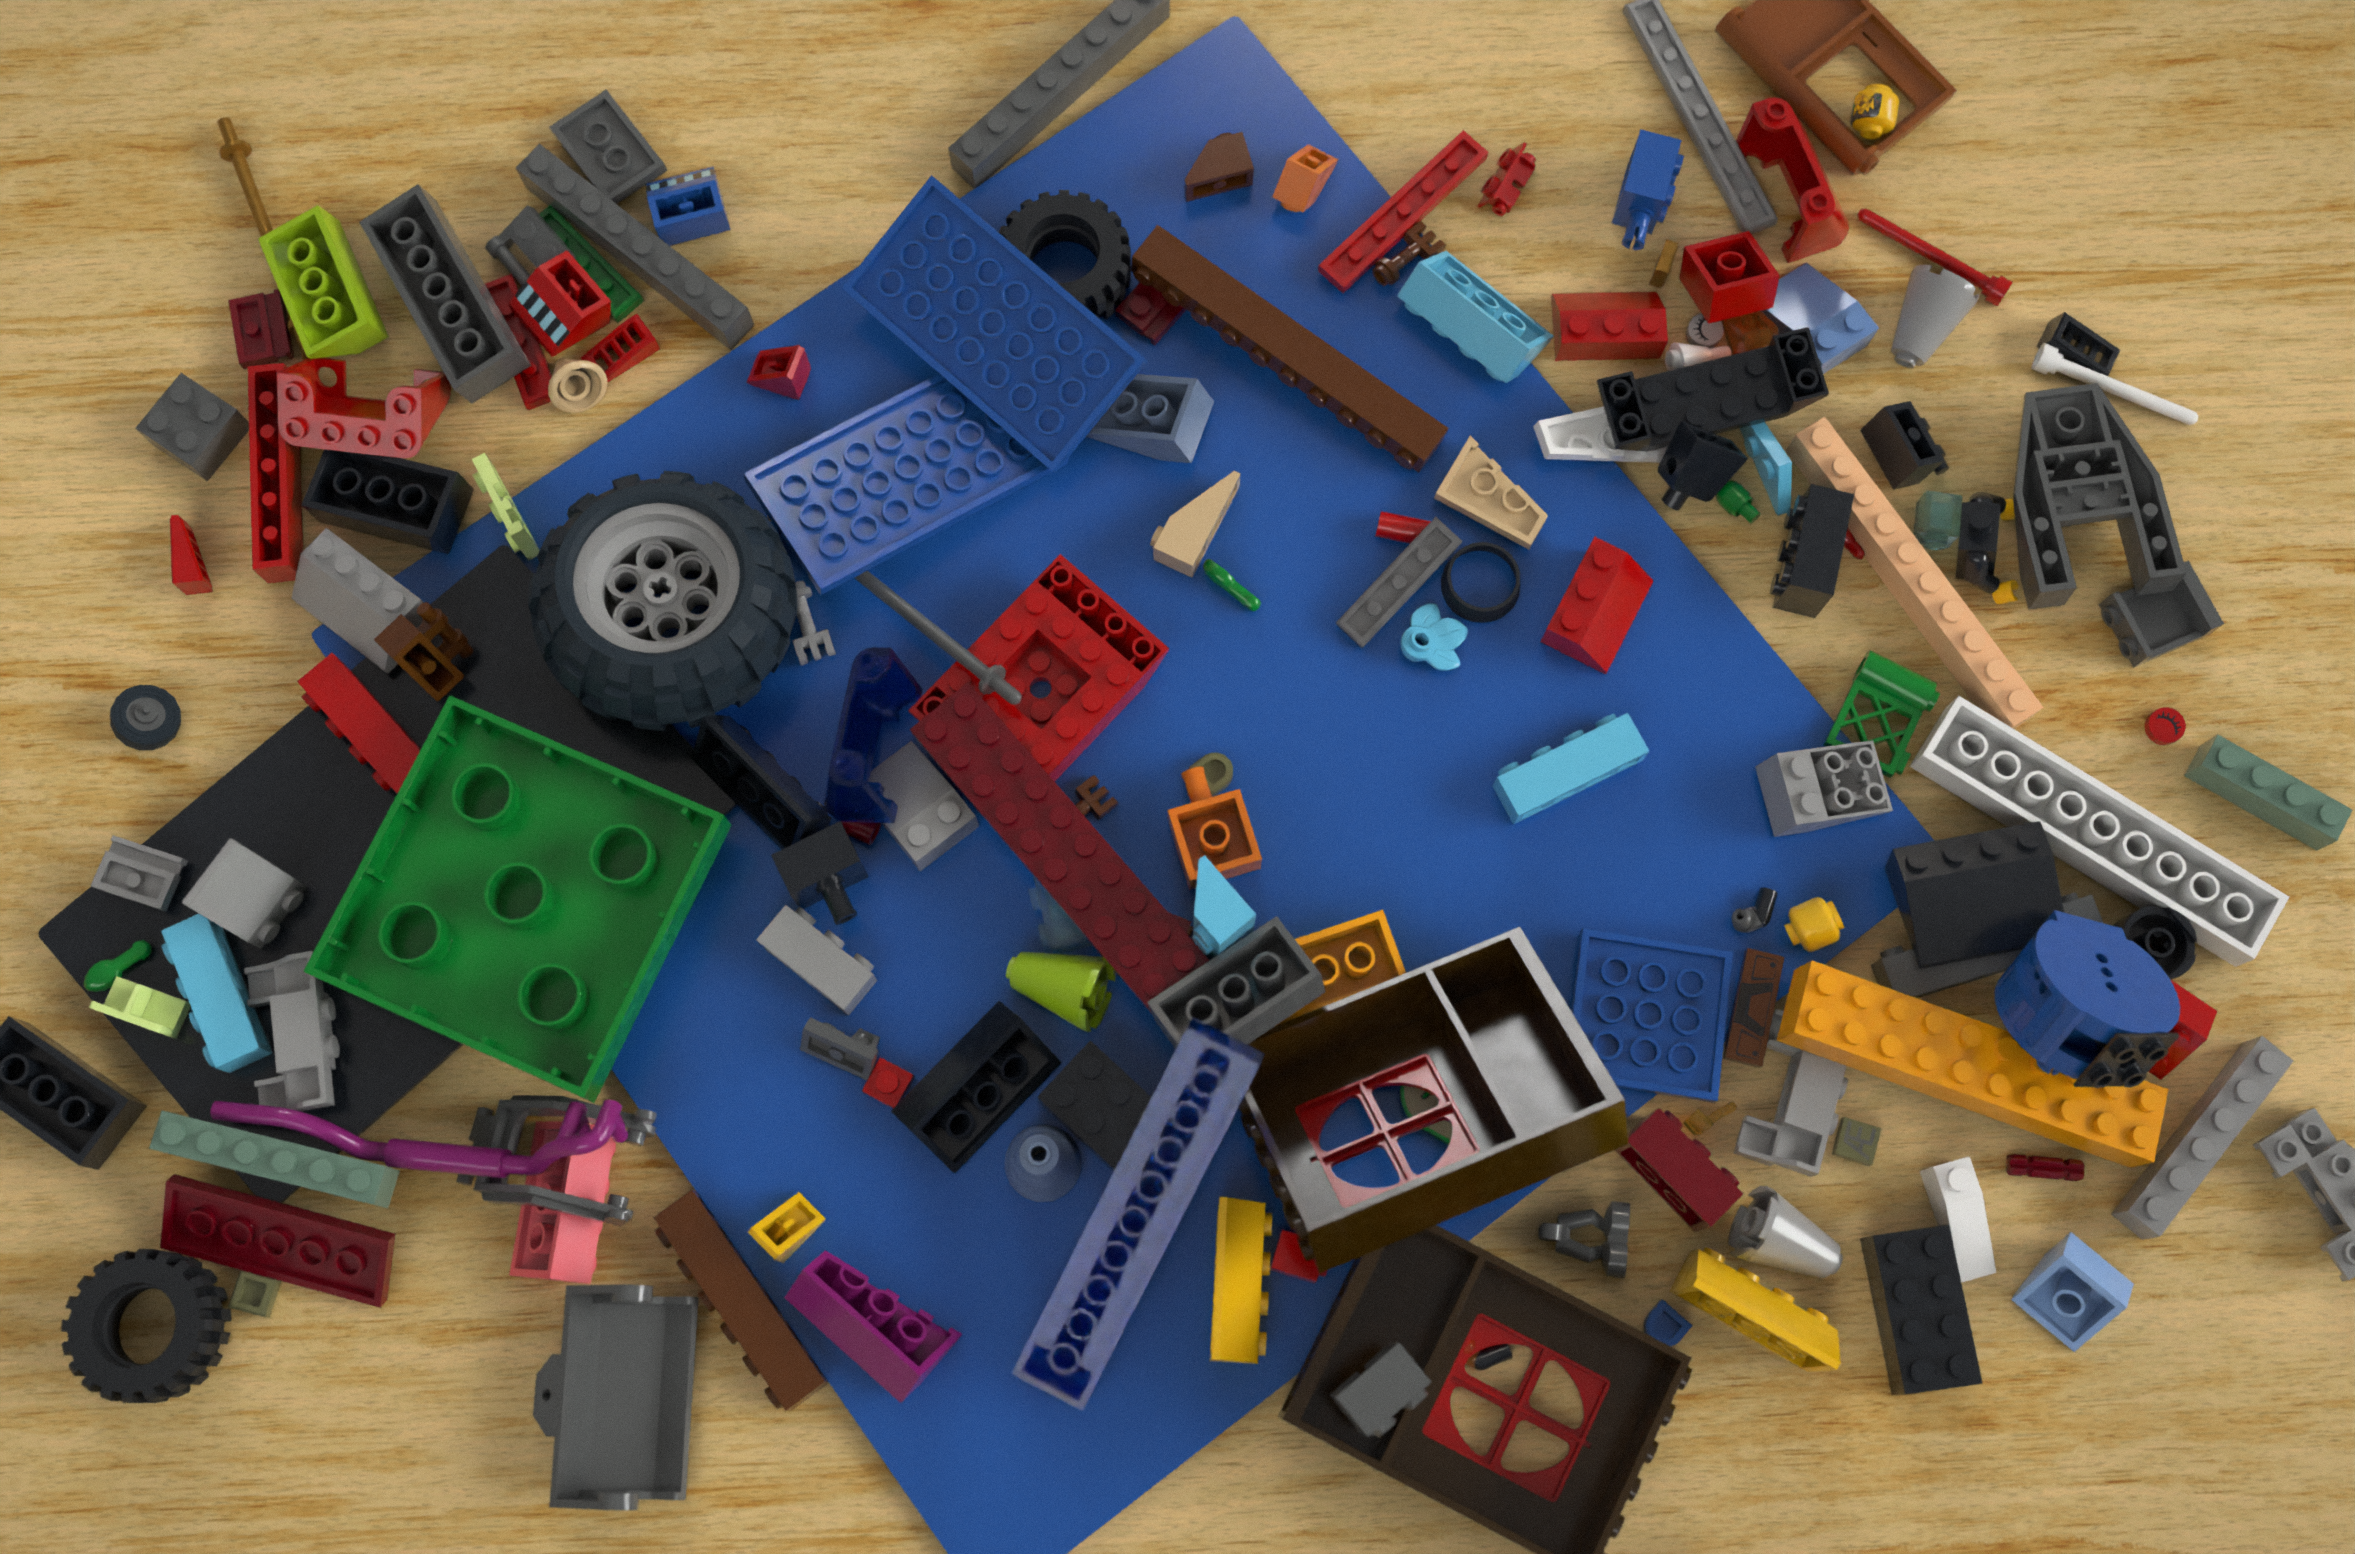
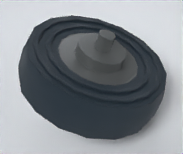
M137 685L124 690L116 697L110 709V726L116 738L126 746L137 750H155L166 746L176 737L181 726V710L175 698L165 689L154 685Z

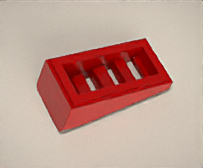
M636 313L584 354L581 360L590 361L598 365L596 360L602 357L609 367L604 371L608 383L659 351L660 348L652 333ZM638 334L642 340L636 344L632 337ZM624 342L630 347L627 353L620 346ZM612 350H614L619 357V359L615 363L608 354Z
M171 515L172 583L185 595L213 592L212 584L192 527L179 515Z

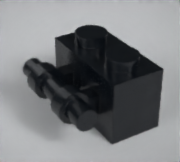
M1911 401L1883 407L1860 430L1893 490L1920 484L1933 471L1936 475H1940L1949 469L1944 459L1946 454L1940 444H1935L1929 433L1930 426L1927 420L1919 416Z

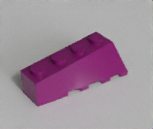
M824 1251L801 1271L786 1294L785 1299L894 1398L902 1403L924 1381L963 1334L952 1327L948 1331L944 1330L932 1322L934 1316L921 1308L918 1313L898 1301L900 1297L898 1294L888 1288L886 1290L877 1289L868 1283V1276L829 1252Z

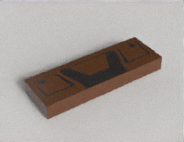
M1751 948L1745 949L1722 1059L1757 1068L1763 1066L1785 957Z

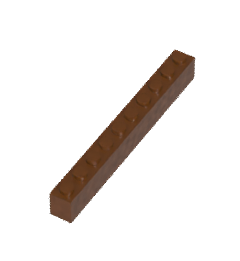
M1159 225L1153 229L1132 256L1131 271L1140 283L1145 286L1152 285L1162 292V296L1167 302L1174 306H1182L1191 313L1192 318L1197 323L1205 327L1209 325L1219 332L1220 337L1227 344L1233 347L1239 346L1249 353L1248 355L1254 363L1261 367L1267 366L1276 372L1278 378L1285 385L1292 388L1296 386L1306 393L1311 403L1320 408L1325 407L1333 412L1342 425L1348 428L1354 427L1363 433L1365 439L1372 446L1378 449L1384 448L1394 455L1396 462L1402 467L1414 469L1419 473L1444 440L1449 429Z

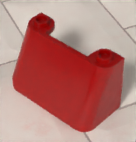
M1777 97L1752 103L1736 143L1745 158L1751 156L1760 160L1762 169L1779 164L1802 217L1801 220L1792 223L1790 227L1792 237L1785 241L1781 247L1787 264L1841 245L1849 231L1848 220L1808 134L1794 110L1787 101Z

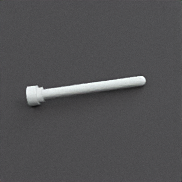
M2042 344L2032 363L2031 369L2046 375L2048 372L2055 374L2057 371L2086 384L2098 383L2100 388L2106 392L2185 424L2193 425L2198 420V414L2195 411L2063 358V354L2058 352V348L2049 344Z

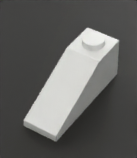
M1970 1156L1921 1170L1920 1174L1938 1226L1949 1225L1961 1283L1996 1273L1983 1193Z

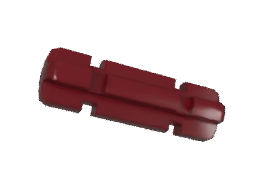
M2011 1154L2006 1158V1172L2012 1176L2027 1174L2028 1177L2057 1180L2063 1178L2068 1181H2079L2084 1178L2085 1174L2084 1162L2077 1159L2063 1161L2062 1158L2033 1155L2027 1158L2026 1155Z

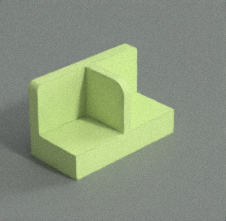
M117 976L104 1005L91 1001L89 1006L93 1010L174 1039L177 1038L191 1007L190 1003L185 1000Z

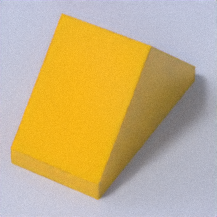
M798 1192L752 1226L748 1233L774 1260L784 1263L823 1224L826 1218Z

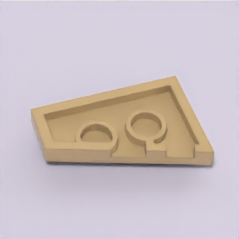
M1470 435L1437 490L1434 499L1529 550L1548 515L1519 485H1515L1501 471L1502 467L1493 458L1490 460L1478 447L1479 444Z

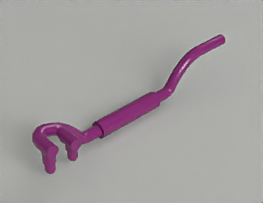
M610 1099L603 1101L592 1130L586 1117L588 1112L587 1106L580 1102H570L556 1139L546 1143L533 1156L515 1155L509 1149L408 1139L391 1138L388 1142L369 1141L317 1116L277 1106L215 1101L210 1111L211 1118L216 1121L270 1125L295 1130L320 1139L356 1158L385 1162L387 1167L506 1178L509 1174L538 1175L546 1171L554 1161L560 1158L593 1152L608 1142L610 1137L617 1143L625 1142L628 1137L625 1122L620 1115L622 1105Z

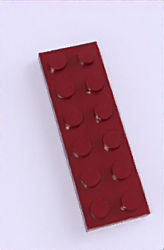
M173 1174L166 1181L160 1248L379 1308L387 1301L395 1233Z

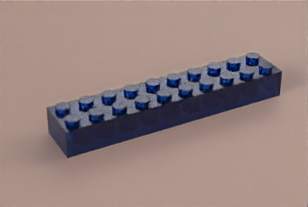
M1194 1017L1191 1019L1012 1372L1013 1375L1083 1411L1259 1069L1264 1053Z

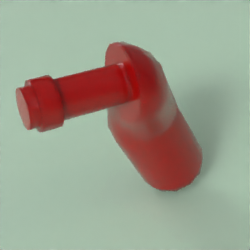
M1847 528L1844 547L1854 558L1862 560L1865 552L1857 543L1849 528Z

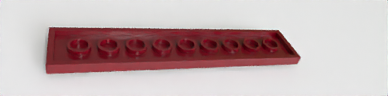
M966 683L910 729L912 735L1151 1014L1148 1001L1210 961L969 683Z

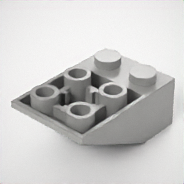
M1873 740L1776 753L1755 766L1774 837L1810 832L1893 811Z

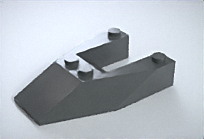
M2098 383L2026 392L2023 402L2013 501L2020 579L2028 610L2065 605L2076 590L2077 586L2061 527L2116 520L2136 596L2173 591L2187 572L2160 474Z

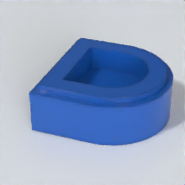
M1663 1299L1659 1300L1648 1313L1643 1324L1645 1334L1669 1346L1676 1345L1692 1327L1686 1319Z

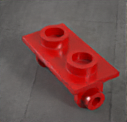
M1526 142L1514 149L1508 148L1502 153L1497 161L1499 169L1495 175H1492L1485 182L1481 189L1484 195L1477 205L1479 208L1489 203L1493 206L1492 211L1498 216H1504L1505 213H1509L1521 193L1512 185V182L1523 188L1536 168V158L1530 153H1523L1527 146Z

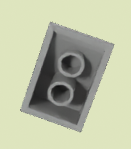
M912 741L852 785L919 871H922L979 827L975 814Z
M230 838L181 903L261 949L264 944L271 942L280 930L279 924L288 912L294 911L300 905L303 899V892L307 886Z

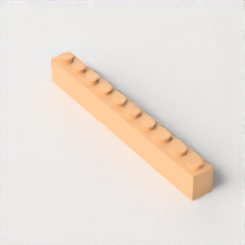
M1826 417L1821 418L1797 433L1785 451L1810 484L1854 494L1848 528L1865 552L1864 557L1974 705L2013 729L2029 720L2044 708Z

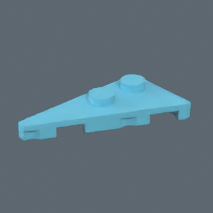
M1765 422L1740 428L1744 437L1746 452L1755 463L1776 514L1787 513L1791 507L1792 461Z

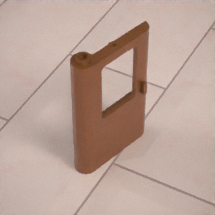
M1756 0L1745 10L1741 6L1730 10L1715 28V32L1778 98L1790 104L1804 125L1853 175H1857L1860 172L1863 175L1868 174L1879 163L1880 160L1878 158L1944 106L1957 91L1869 0ZM1852 45L1856 46L1915 107V110L1895 125L1892 131L1884 134L1871 145L1863 143L1806 83L1810 76L1848 46Z

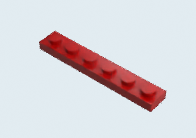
M1463 130L1319 264L1318 272L1339 291L1345 293L1379 259L1393 248L1409 229L1425 218L1487 159L1489 152Z

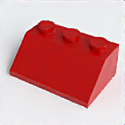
M1657 292L1553 293L1551 295L1555 361L1661 358L1668 343L1666 308Z
M1594 536L1540 642L1606 675L1653 583V579L1628 552Z

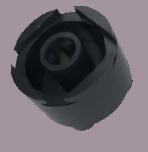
M2147 906L2120 919L2113 925L2123 928L2126 939L2134 941L2160 965L2171 980L2185 974L2195 962L2196 932L2187 918L2176 910Z

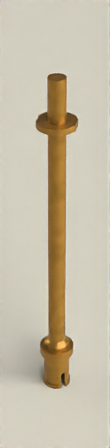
M229 117L220 118L217 124L225 142V145L219 150L220 157L226 162L233 163L260 237L271 232L273 228L246 160L252 153L251 145L244 140L238 139ZM290 319L287 323L288 331L291 335L295 336L301 357L305 360L308 357Z

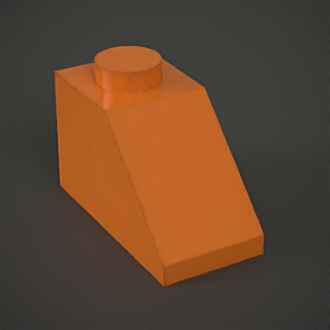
M1309 144L1287 159L1272 197L1281 201V206L1289 211L1304 212L1314 204L1334 170L1338 159Z

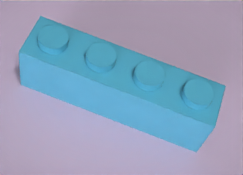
M1626 713L1618 718L1615 714L1608 715L1595 723L1597 728L1585 734L1583 730H1578L1565 737L1563 745L1553 750L1550 745L1545 746L1530 756L1532 760L1520 766L1516 761L1500 769L1493 788L1513 825L1643 761L1649 753V749L1629 714Z
M196 914L161 930L166 942L162 944L164 955L169 963L176 967L179 977L175 979L181 995L189 1000L192 1011L189 1012V1018L198 1033H202L206 1044L202 1050L208 1064L216 1069L231 1073L272 1054L255 1008L247 1006V1000L250 999V996L223 928L201 914Z

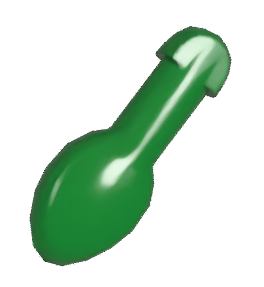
M1207 559L1203 563L1205 573L1214 583L1223 588L1250 611L1254 612L1259 609L1261 601L1238 583L1225 569L1211 559Z
M139 940L134 942L131 948L116 958L97 962L88 970L83 982L84 988L93 992L110 989L116 976L121 978L124 970L151 955V944L145 940Z

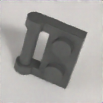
M528 205L499 236L490 239L485 246L487 252L493 258H498L521 286L531 275L509 251L514 243L536 268L566 250L575 259L577 258L541 215Z

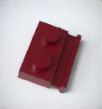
M1139 283L1115 309V316L1141 336L1147 337L1155 346L1183 315L1186 309L1180 305L1174 306L1167 302L1162 296V292L1152 285L1145 286Z
M279 289L274 290V293L266 295L258 293L228 300L238 362L243 369H247V366L279 362V359L285 357L289 359L295 358L291 334L287 328L286 305Z

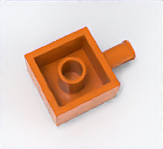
M1202 766L1194 767L1181 773L1191 803L1169 809L1167 821L1189 890L1196 888L1198 861L1204 855L1225 879L1261 869L1262 864L1260 850L1240 789L1212 797L1204 773L1205 770Z

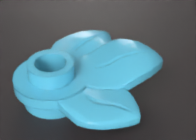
M1428 603L1416 609L1411 615L1410 627L1401 636V650L1404 656L1411 661H1426L1434 669L1440 671L1453 670L1460 666V660L1454 649L1464 642L1468 630L1464 624L1456 619H1441L1438 606L1434 603ZM1415 639L1421 641L1424 646L1419 645Z

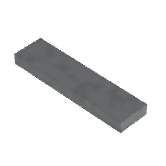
M1435 517L1336 622V625L1363 648L1462 543V540Z

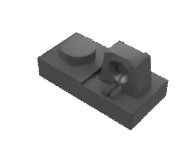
M810 1017L803 1028L800 1050L864 1080H868L876 1064L877 1047L880 1037L861 1028L852 1037L844 1035V1032L837 1030L833 1025L825 1022L822 1023Z

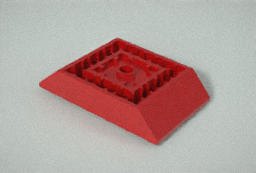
M1060 554L967 649L989 668L994 665H1002L1005 668L1006 675L1004 680L1021 693L1022 699L1020 703L1012 705L995 691L991 694H982L978 689L980 679L956 661L908 711L914 718L920 721L966 683H969L1055 782L1146 686L1168 653L1169 647ZM1036 682H1047L1052 688L1050 694L1044 698L1034 697L1030 690Z

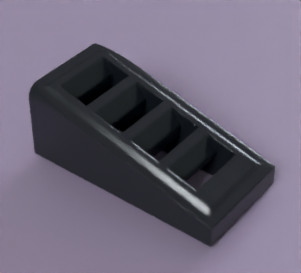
M2065 312L2049 321L2037 345V348H2040L2043 343L2058 348L2059 353L2063 354L2064 359L2109 376L2120 352V349ZM2072 339L2076 341L2074 346L2070 344ZM2085 346L2089 347L2087 354L2083 353ZM2101 352L2103 355L2098 363L2095 361L2097 353Z

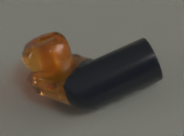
M1474 1340L1468 1342L1463 1354H1469L1475 1349L1476 1342ZM1508 1344L1494 1345L1472 1355L1466 1364L1477 1370H1485L1511 1359L1512 1353Z

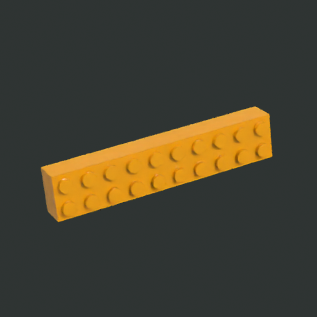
M1813 960L1794 970L1776 1041L2129 1168L2155 1161L2169 1089L2147 1081H2143L2131 1088L2124 1086L2103 1088L2074 1087L2073 1083L2077 1079L2061 1072L2057 1075H2052V1072L2048 1074L2042 1071L2036 1059L2017 1043L2009 1031Z

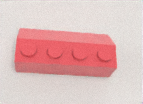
M536 1121L530 1156H533L546 1143L556 1139L563 1121ZM588 1123L592 1130L595 1124ZM610 1137L608 1142L593 1152L560 1158L554 1161L543 1173L526 1175L525 1185H533L604 1203L610 1185L608 1176L611 1158L616 1149V1142ZM521 1205L509 1276L591 1284L592 1274L597 1264L595 1255L603 1222L539 1206Z

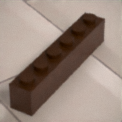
M689 1191L653 1217L659 1225L655 1229L656 1235L667 1249L673 1246L681 1259L676 1261L678 1267L689 1281L695 1278L703 1289L698 1293L701 1301L710 1312L718 1311L724 1320V1323L720 1325L723 1333L733 1345L736 1342L740 1343L746 1352V1355L742 1357L745 1365L755 1377L759 1374L762 1375L769 1386L764 1391L777 1409L783 1406L786 1411H792L829 1383L696 1191Z

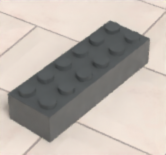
M419 184L359 222L453 390L469 402L474 403L531 366L437 200Z

